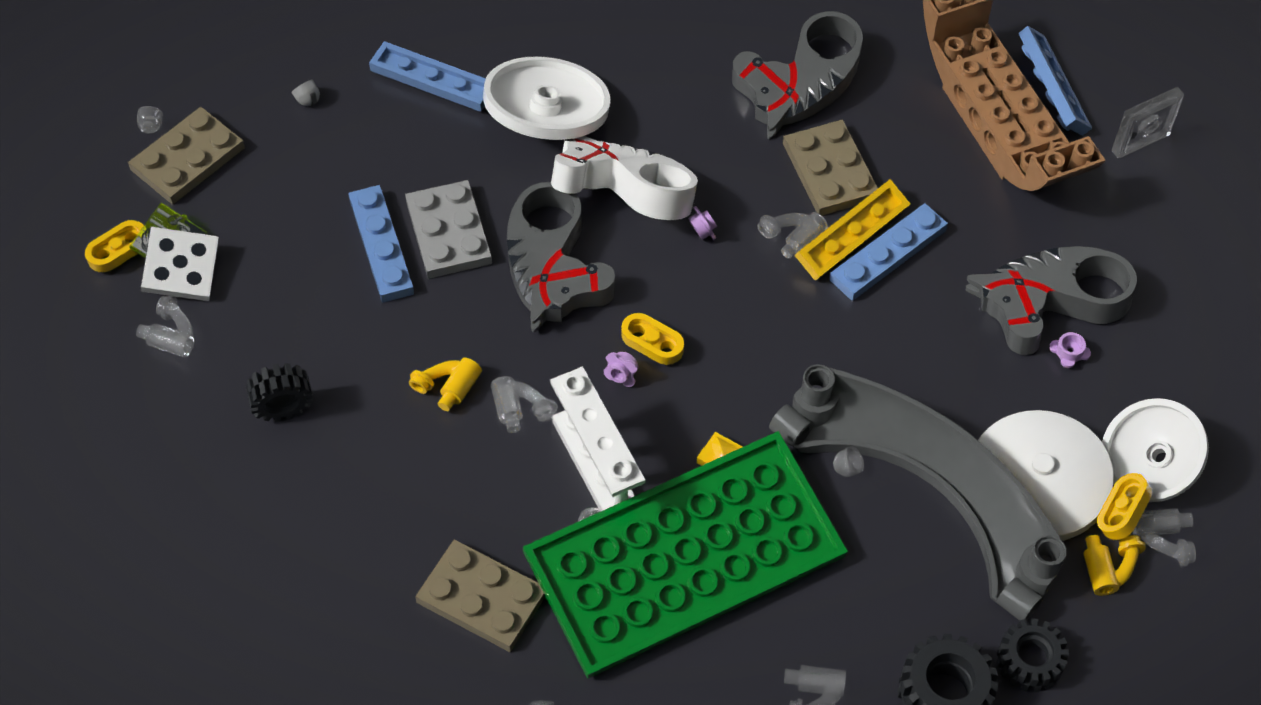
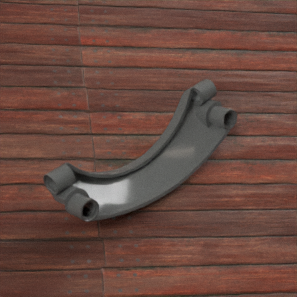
M820 364L811 365L805 370L802 387L794 394L792 407L789 404L784 405L772 418L769 429L774 433L779 431L784 441L801 453L836 452L865 455L900 466L931 484L955 506L975 535L987 568L990 598L1018 620L1026 619L1027 621L1036 611L1043 597L1048 592L1052 581L1057 577L1066 557V547L1041 508L1018 479L996 456L963 428L928 406L898 391L871 380ZM818 385V386H821V387H823V388L818 389V388H814V387H812V386ZM1039 555H1046L1053 561H1045Z

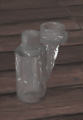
M812 212L810 215L789 213L776 217L763 215L757 225L759 232L768 239L778 236L781 233V227L797 226L786 237V245L781 249V253L788 259L828 228L826 220L816 212Z
M162 296L157 303L156 314L160 315L164 320L172 318L178 329H172L157 323H153L151 326L140 324L137 328L136 336L146 339L148 346L187 357L194 345L191 323L177 306L175 296Z
M509 376L499 377L491 382L499 421L502 424H506L507 432L516 433L521 429L519 420L522 419L523 413L519 397H523L534 404L531 410L538 421H549L552 419V415L557 414L558 406L556 401L546 399L526 383L514 381Z
M1177 508L1144 510L1133 534L1140 536L1148 546L1158 552L1178 559L1180 566H1188L1189 563L1195 562L1196 551L1192 541L1179 539L1176 545L1159 536L1161 534H1176L1180 532L1181 528L1192 527V513H1179Z
M801 665L800 670L785 668L784 684L798 685V691L822 694L820 698L806 705H835L840 697L844 695L846 670ZM798 698L797 701L790 700L789 705H802L803 699Z

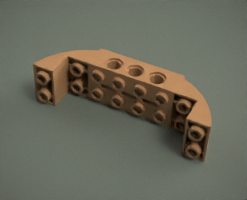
M923 0L926 32L933 59L943 83L942 88L1002 180L1007 179L1022 190L1034 191L1097 169L1105 163V158L1089 136L1069 143L988 24L993 0Z

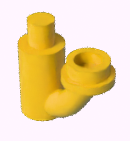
M462 358L461 361H445L423 372L414 370L410 374L409 385L418 393L425 394L434 387V379L450 375L440 390L442 398L437 403L442 410L448 412L453 404H460L481 374L482 368L478 363L469 358Z
M1091 535L1085 539L1088 549L1084 551L1083 555L1094 594L1098 596L1113 594L1128 581L1134 571L1139 554L1146 549L1145 543L1141 541L1140 536L1130 535L1119 540L1118 552L1124 558L1117 570H1114L1109 548L1101 544L1099 535Z

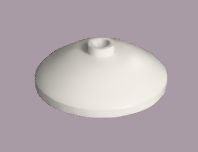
M1160 398L1143 400L1125 408L1112 420L1102 440L1113 467V485L1126 474H1141L1152 488V496L1149 502L1165 501L1188 490L1202 474L1209 453L1207 433L1198 417L1186 406L1172 400ZM1166 453L1163 461L1156 462L1158 454Z

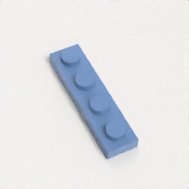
M1030 26L1025 27L1018 33L1024 44L1022 45V50L1033 61L1035 65L1033 72L1044 83L1047 89L1045 92L1047 99L1057 108L1059 123L1067 131L1073 130L1083 136L1092 129V126L1045 35Z
M385 41L369 62L370 71L480 112L485 106L483 91L486 78Z
M380 185L349 192V200L382 303L414 295L413 285Z
M924 203L830 273V281L853 301L943 234L947 229L948 223Z

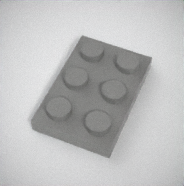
M468 180L405 194L428 279L492 264L491 253Z

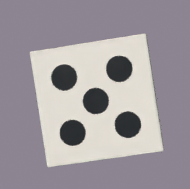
M151 227L141 292L209 301L219 237Z

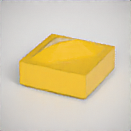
M715 432L697 456V464L702 466L740 449L742 446Z

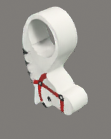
M582 136L564 141L563 152L555 156L551 185L554 189L568 194L579 193L583 188H610L640 214L661 220H678L691 214L698 180L695 174L687 167L666 156L640 148L596 141Z

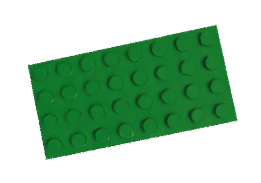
M779 431L523 546V553L587 679L846 557L848 553Z

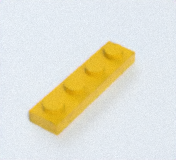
M889 179L798 251L795 257L816 281L907 208L910 202L892 180Z

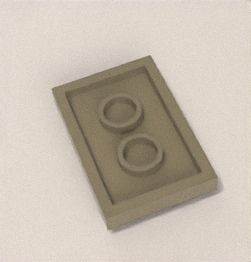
M199 107L131 159L128 164L133 173L173 205L245 149V145L240 137L205 109Z
M843 119L784 136L783 145L818 216L857 206L878 189Z
M455 539L415 596L416 603L508 652L512 651L546 597L538 582Z

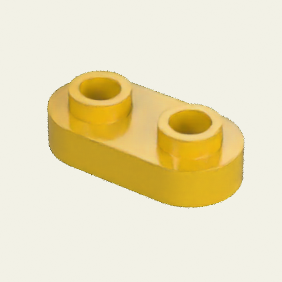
M135 220L124 221L91 241L85 249V257L90 268L97 272H108L140 253L141 250L132 244L138 236L142 238V234L146 231L145 226Z
M643 313L631 314L623 320L621 336L624 343L629 347L664 365L674 364L682 358L684 340L677 331ZM639 332V333H642L643 335L640 336V337H637V336H635V335H633V334ZM664 348H669V349H671L672 351H670V352H665V351H662V349H664Z
M1138 473L1126 474L1114 484L1097 517V524L1107 538L1112 540L1123 539L1129 536L1137 526L1152 496V488L1144 476Z

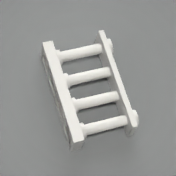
M583 366L550 379V383L565 409L552 415L553 424L599 510L603 511L634 497L635 495L631 489L645 484V478Z

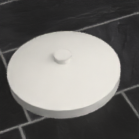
M523 57L504 62L496 66L487 75L484 83L483 102L487 111L496 121L515 132L540 139L565 140L585 136L603 125L609 113L610 94L606 85L599 77L577 64L549 57Z
M1032 410L1004 417L990 426L981 435L978 441L996 456L1030 493L1054 527L1061 541L1080 535L1097 522L1098 514L1113 488V467L1105 446L1088 427L1060 413Z

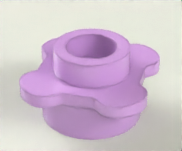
M697 206L693 207L696 213L688 218L701 240L708 236L715 240L716 236L712 230L717 225L707 210L701 213Z
M1073 332L1063 334L1059 340H1053L1049 347L1050 351L1056 353L1061 359V365L1066 368L1073 367L1074 363L1079 360H1088L1091 355L1090 349L1086 347L1084 338Z
M627 352L609 353L606 356L608 365L604 369L606 378L617 383H623L626 387H632L636 382L634 374L638 370L636 359Z

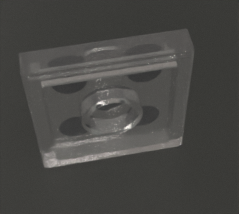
M1175 87L1125 110L1111 150L1116 157H1124L1169 136L1184 93L1178 87Z

